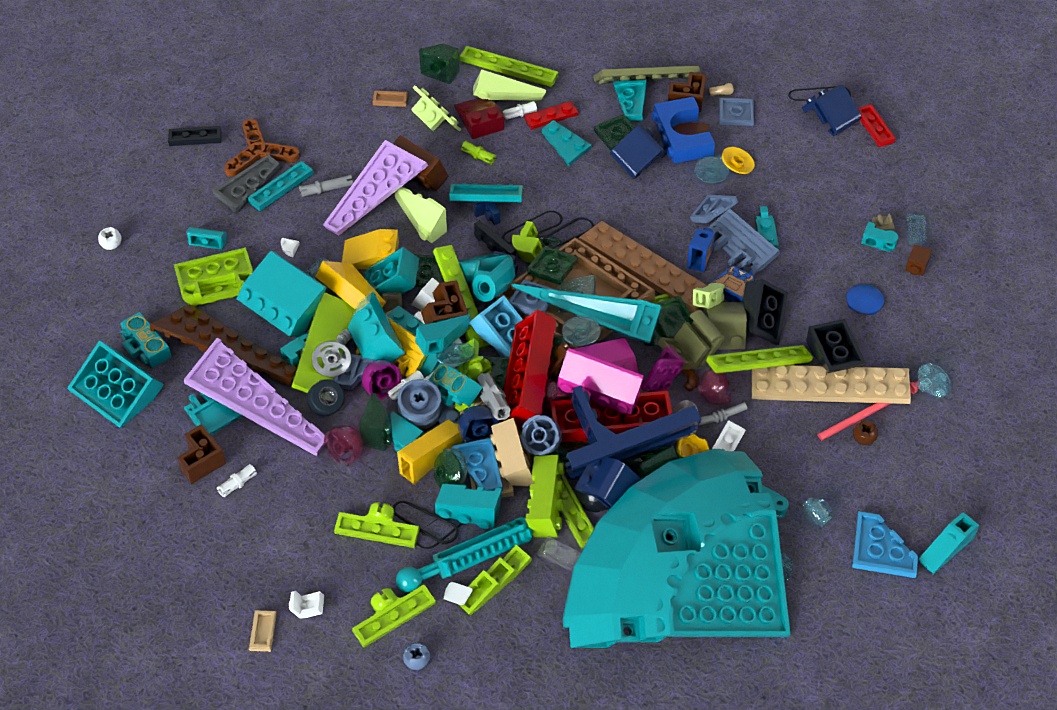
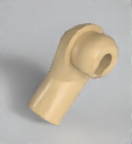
M731 83L709 88L710 96L731 95L734 91Z

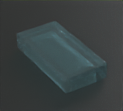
M907 214L908 244L926 245L925 215Z

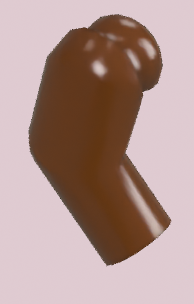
M682 369L681 372L688 380L684 383V387L688 391L697 388L699 383L698 375L692 369Z

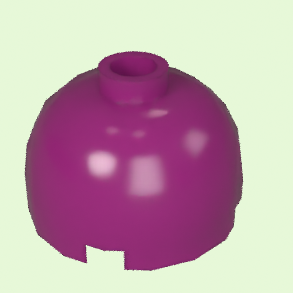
M376 360L369 363L362 373L364 389L372 397L379 400L389 396L387 392L401 383L400 369L386 360ZM388 388V391L381 393L383 389Z

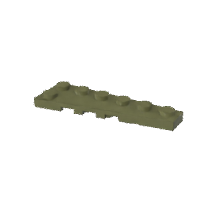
M699 66L602 69L593 77L594 82H599V84H609L610 81L616 80L628 81L630 79L646 80V78H652L653 80L662 79V77L677 79L678 76L689 78V72L699 73L700 69Z

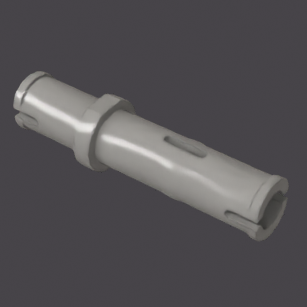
M350 174L322 182L315 181L313 184L299 186V191L301 192V197L313 194L319 195L321 192L352 186L353 180H351L352 176Z

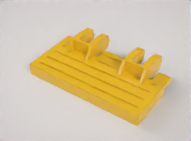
M388 318L405 351V354L394 361L393 364L397 366L400 363L398 368L401 372V378L404 374L406 377H409L417 370L420 371L427 356H424L415 342L416 335ZM357 348L356 354L361 355L359 349Z

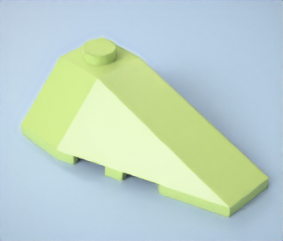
M482 69L473 86V95L488 100L534 101L542 100L546 93L545 89Z
M404 187L394 192L396 200L422 240H428L430 243H433L447 232L446 208L431 198L423 199L419 193L414 195L409 189Z

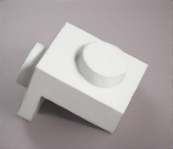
M297 591L291 592L289 609L299 618L323 614L324 594L319 591L301 596Z

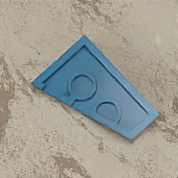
M491 438L452 446L454 453L477 487H484L486 491H495L496 488H502L503 491Z

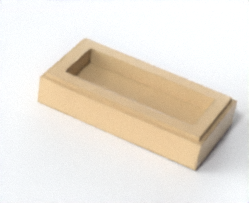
M255 610L249 645L250 651L271 652L276 611Z

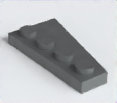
M268 154L214 189V195L237 213L248 202L247 197L262 188L280 169V163Z

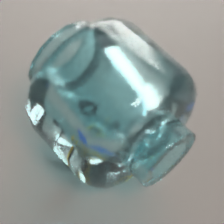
M810 497L803 504L805 508L802 515L813 527L820 526L822 528L833 518L831 515L833 512L832 507L822 497L815 499Z

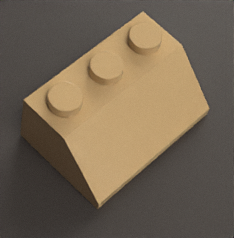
M514 418L492 425L493 434L490 437L493 445L497 447L495 455L498 462H501L502 465L499 468L502 478L507 479L510 485L530 487V484L535 483L532 480L533 463L530 453L522 445L520 439L522 431Z

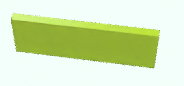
M324 292L315 311L291 387L308 393L311 387L320 380H334V377L324 376L315 370L312 363V355L317 346L327 341H336L337 336L344 329H348L355 309L344 300ZM339 348L338 351L340 352V354H341V356H342V353H343L344 351H343L342 348ZM317 357L318 364L323 368L325 364L322 361V357ZM338 366L335 368H330V370H336ZM322 391L319 394V398L328 400L331 394L328 391Z

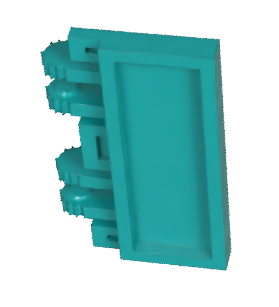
M451 184L449 201L522 202L523 185Z
M201 392L200 396L206 403L201 405L196 396L192 394L188 396L191 403L184 407V410L196 427L202 424L210 435L243 416Z

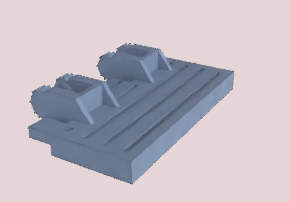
M730 208L708 227L715 234L713 252L722 248L731 256L728 261L729 266L736 265L744 258L736 268L741 270L744 266L752 265L750 267L753 270L752 276L758 271L763 270L780 255L779 250Z

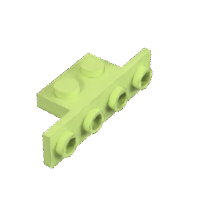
M416 86L413 87L422 98L411 110L431 130H435L445 119L458 131L462 130L458 126L459 122L453 116L450 118L447 116L449 112L444 107L439 108V103L433 97L428 98L430 94L423 87L421 89Z

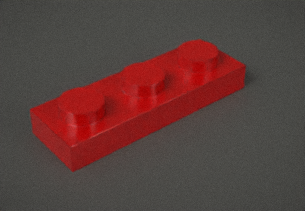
M572 101L526 114L524 119L532 130L545 126L552 120L558 122L578 116V111Z
M872 104L857 108L861 114L860 121L878 147L895 143V136Z

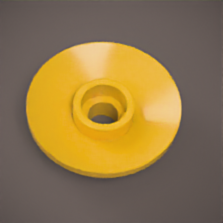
M728 147L722 152L724 164L732 171L739 174H748L754 169V160L746 151L737 147Z

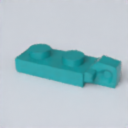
M767 206L760 207V216H756L757 232L778 249L779 245L774 218L772 215L768 216Z

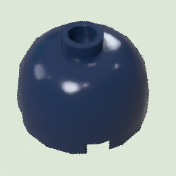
M476 405L467 408L461 414L458 429L463 440L468 443L485 439L490 434H493L491 426L498 424L499 421L493 416L489 408L483 405Z

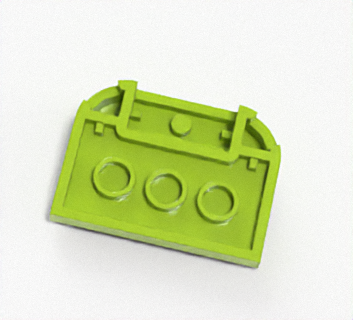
M246 247L174 264L182 299L194 307L238 296L244 282L253 273Z

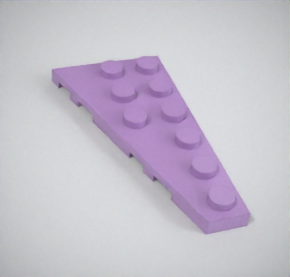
M385 140L323 226L339 236L428 166L427 162Z

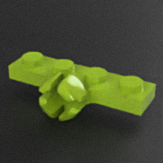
M472 339L460 346L458 372L477 382V377L481 373H489L491 375L492 366L489 360L483 359V356H478L479 342ZM455 403V408L460 412L469 408L464 403L461 406Z
M374 502L371 504L369 513L366 516L342 512L338 514L334 529L335 534L411 548L416 546L420 530L419 526L394 522L392 520L394 509L389 504L384 503L381 508L379 507L380 502Z
M422 585L401 598L397 597L390 588L382 589V595L377 592L371 598V606L376 613L352 628V632L363 648L433 606L436 600L427 587Z

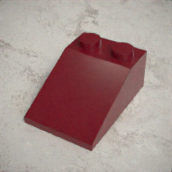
M476 98L454 105L472 139L504 130V116L498 105L493 101Z

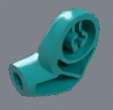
M488 254L458 261L466 283L472 285L474 295L482 302L491 301L511 286L515 278L514 262L510 255Z

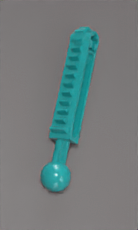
M525 517L517 518L447 550L438 552L433 555L434 562L419 569L410 566L402 568L396 575V585L402 592L410 593L419 588L423 580L439 574L444 579L506 552L515 545L519 546L531 541L534 532L529 528Z

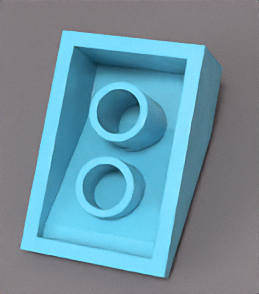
M503 295L471 320L469 324L483 340L510 358L515 325L523 319Z

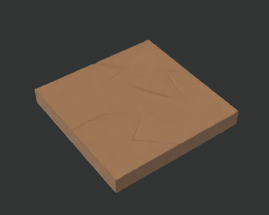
M577 238L569 241L512 283L520 285L525 279L558 291L644 300L651 303L655 300V290ZM511 285L506 291L496 297V301L503 295L509 301L517 289ZM552 304L546 311L547 315L556 319V332L553 337V344L557 347L561 343L564 344V342L570 344V349L597 344L613 332L608 328ZM517 312L522 319H525L527 316H529L527 314Z

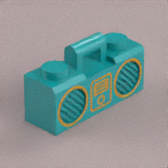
M140 312L120 323L122 328L120 334L125 340L122 345L132 358L139 356L145 365L149 364L151 368H154L172 357L169 346L156 331L150 330L149 322Z
M443 362L439 363L429 379L440 391L441 402L448 406L455 402L460 406L464 403L470 407L483 388L469 377Z

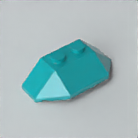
M370 293L358 303L348 329L363 358L375 361L386 360L393 363L404 355L405 351L375 293Z

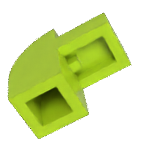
M526 221L520 231V235L513 234L512 244L523 261L538 264L544 248L540 239L536 238L538 231L534 223Z

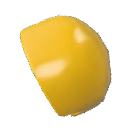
M696 434L680 439L676 447L679 459L709 450L707 441L697 437Z

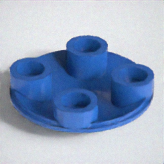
M870 285L854 286L848 291L846 297L848 307L863 314L874 315L884 304L883 294L877 288Z

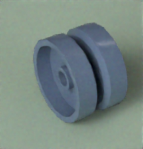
M415 379L405 383L397 396L398 415L420 430L432 427L439 420L441 414V394L437 386L424 379Z

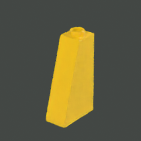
M322 261L315 277L350 306L356 309L361 300L374 292L383 308L385 304L384 299L351 263Z
M448 419L397 452L400 474L414 485L453 450L452 446L459 445L463 441L458 424H454Z

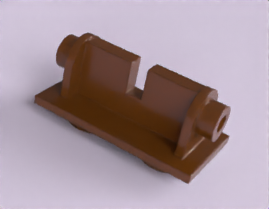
M567 342L561 343L553 353L557 360L550 357L551 363L547 373L548 380L556 381L558 379L567 350L571 347Z

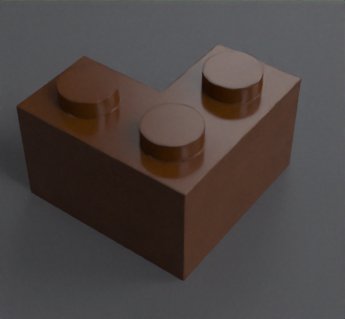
M689 72L688 84L670 82L668 101L694 97L699 107V112H701L706 74Z
M457 280L439 283L432 292L435 302L428 303L421 312L425 325L468 315Z
M202 424L184 434L189 451L180 455L177 459L181 472L191 484L226 464L223 450Z

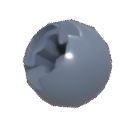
M415 642L406 647L403 653V661L411 670H421L428 665L430 651L425 645Z

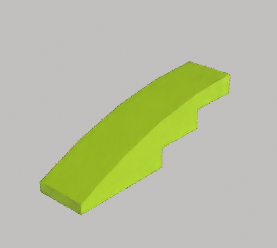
M515 545L503 559L499 558L487 572L483 570L468 586L472 588V592L464 605L459 606L469 615H472L518 576L532 561V558Z

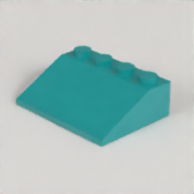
M270 251L244 282L237 300L288 336L300 337L305 333L327 287L274 251Z
M99 340L67 389L116 426L122 428L156 398L164 384L115 348Z

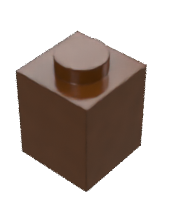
M914 244L905 271H909L913 275L923 276L932 250Z

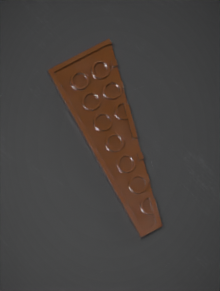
M190 304L150 323L151 331L158 330L164 332L165 337L171 338L174 336L181 339V343L186 345H197V348L203 352H206L216 338H219L240 360L247 363V366L252 367V371L268 373L270 378L290 386L293 383L297 370L295 366Z

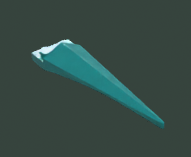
M511 284L517 290L626 337L647 343L651 342L662 308L661 305L644 300L597 296Z

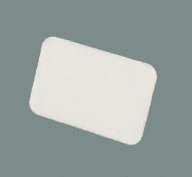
M450 582L445 590L444 599L464 605L472 592V588Z

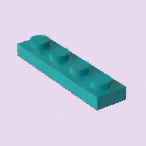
M300 161L247 197L248 202L257 210H263L314 175L313 169L303 161Z

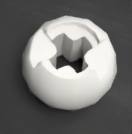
M109 227L99 233L98 241L104 249L112 250L121 244V234L117 229Z

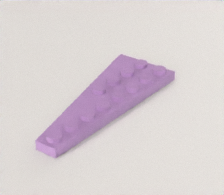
M216 338L184 378V383L316 456L328 442V437L312 423L310 424L298 410L289 405L285 398L278 395L270 384L259 374L254 373L247 366V363L240 360L219 338Z

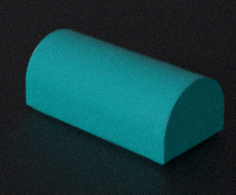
M189 227L187 230L189 245L224 249L227 241L226 232Z

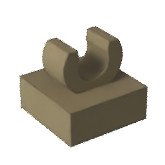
M891 214L873 217L872 222L875 223V228L895 231Z
M401 292L383 293L385 313L395 309L398 305L403 308Z

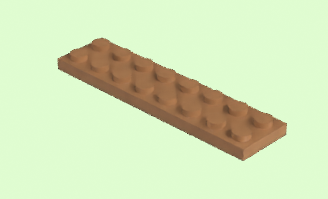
M601 221L579 237L581 242L660 294L669 295L668 299L675 303L677 301L682 303V307L693 313L696 310L703 309V307L693 305V289L697 287L704 288L707 286L706 284L605 222Z

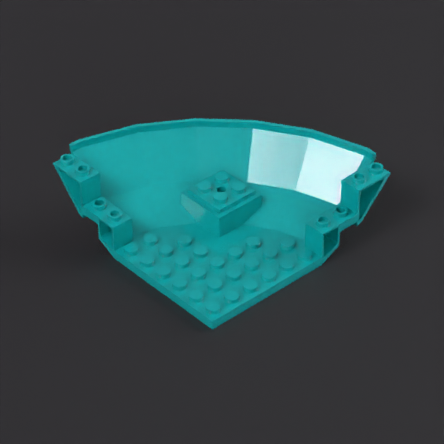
M712 449L669 461L628 488L597 522L574 565L563 613V628H569L571 648H608L617 642H659L666 637H788L791 635L776 509L770 494L763 493L762 472L745 452ZM666 534L671 535V541H668L666 539ZM624 628L629 631V635L624 634Z

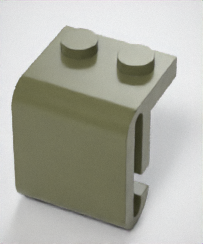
M721 302L710 309L704 308V314L725 337L717 350L745 349L747 318L743 302Z
M702 310L694 311L690 315L693 319L692 324L684 323L674 338L661 337L657 343L662 348V352L667 346H672L686 361L681 367L682 369L697 370L707 364V357L713 355L724 341L725 337Z

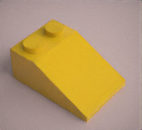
M378 229L345 240L342 263H351L356 269H368L398 250V230Z

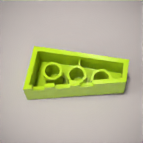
M559 455L534 456L532 480L535 483L530 484L531 499H528L527 505L529 514H526L525 519L529 528L534 532L533 537H558V531L562 529V519L559 517V513L563 510V501L560 495L564 492V483L561 480V476L565 474L564 462H561Z

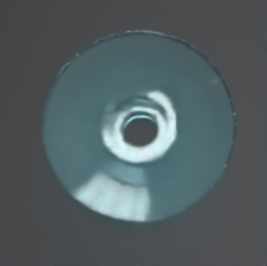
M714 156L703 157L694 166L695 175L707 183H718L725 180L730 171L721 158Z
M585 316L571 318L562 327L563 338L568 343L577 346L592 344L601 334L598 322Z
M451 344L444 351L437 353L436 357L442 364L459 366L474 357L475 349L469 344Z

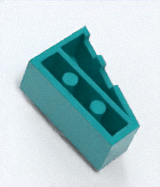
M442 484L435 503V514L445 519L458 520L464 524H476L482 529H494L501 511L502 488H496L495 491H486L484 487L479 486L477 490L467 489L466 485Z

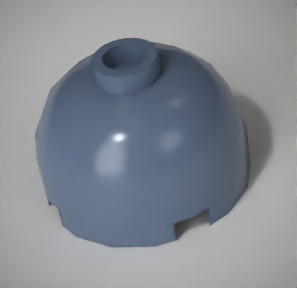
M535 415L529 418L522 426L523 430L522 434H520L522 445L529 453L544 456L551 454L559 447L562 441L560 426L550 417Z

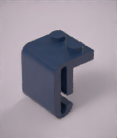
M838 85L829 91L827 88L818 93L819 97L816 98L814 95L806 100L807 104L802 107L805 113L814 108L822 124L829 122L832 128L828 132L833 136L861 120L859 110L843 85Z
M638 125L612 149L610 155L635 179L644 168L647 169L657 158H663L667 153L665 152L666 147L660 140L657 142L653 138L654 134L648 128L645 130L641 125Z
M607 457L587 465L575 489L581 493L594 496L605 507L611 508L628 488L642 479L623 462Z

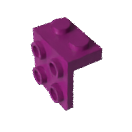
M667 346L643 382L641 386L642 391L667 390L675 376L681 372V367L686 361L672 346Z

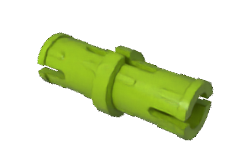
M468 141L462 144L464 148H461V151L472 155L476 160L480 159L490 165L496 160L494 159L496 155L484 150L482 146H475Z

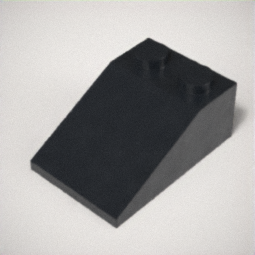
M763 279L745 283L743 303L750 333L775 345H779L788 295L787 291Z
M845 319L809 326L806 342L812 355L828 373L866 365Z

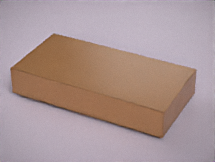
M374 91L372 104L375 106L406 107L408 92Z

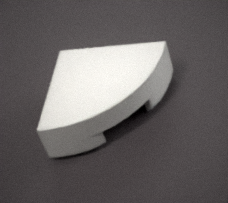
M282 238V250L286 252V255L294 257L299 241Z

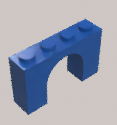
M694 97L654 104V111L651 113L653 122H656L657 132L662 135V143L667 147V155L671 157L674 164L714 156L715 142L710 132L683 135L672 129L678 124L698 121L699 107Z

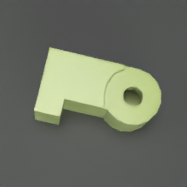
M710 283L704 288L697 287L693 289V305L710 309L724 301L723 289L725 285Z

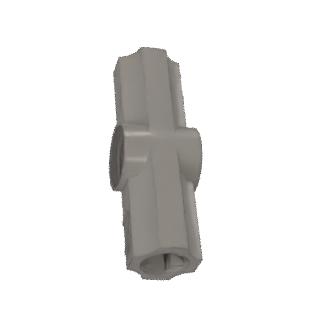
M481 373L477 377L476 382L483 387L480 391L481 400L491 410L497 420H506L510 416L511 411L505 400L506 394L489 373Z

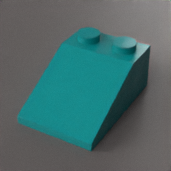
M402 247L366 269L364 278L381 297H383V293L401 292L403 294L408 290H412L416 285L419 258Z

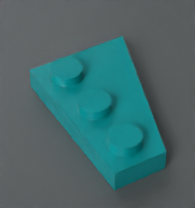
M613 81L625 120H643L647 81Z
M554 120L542 128V134L554 146L568 167L592 148L590 143Z

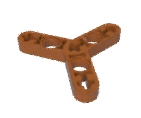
M246 119L243 121L242 127L248 147L224 165L226 175L233 177L268 154L277 161L296 162L300 157L299 150L293 146L265 143L258 122L255 119ZM249 125L253 127L252 131H250ZM252 137H258L257 140H250ZM273 151H279L278 154H271ZM243 158H249L248 161H241Z

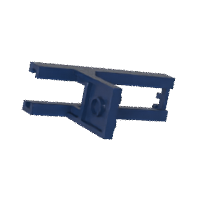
M580 385L573 388L571 403L590 445L567 453L566 457L570 462L565 463V469L572 481L580 478L586 466L607 457L622 462L697 433L702 419L694 405L616 435L597 421V412L595 409H591L589 404V394L587 391H583Z

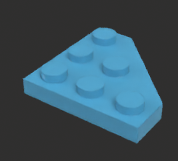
M858 511L852 568L916 578L917 554L913 550L910 551L903 544L902 538L893 529H889L884 523L885 520L879 514Z

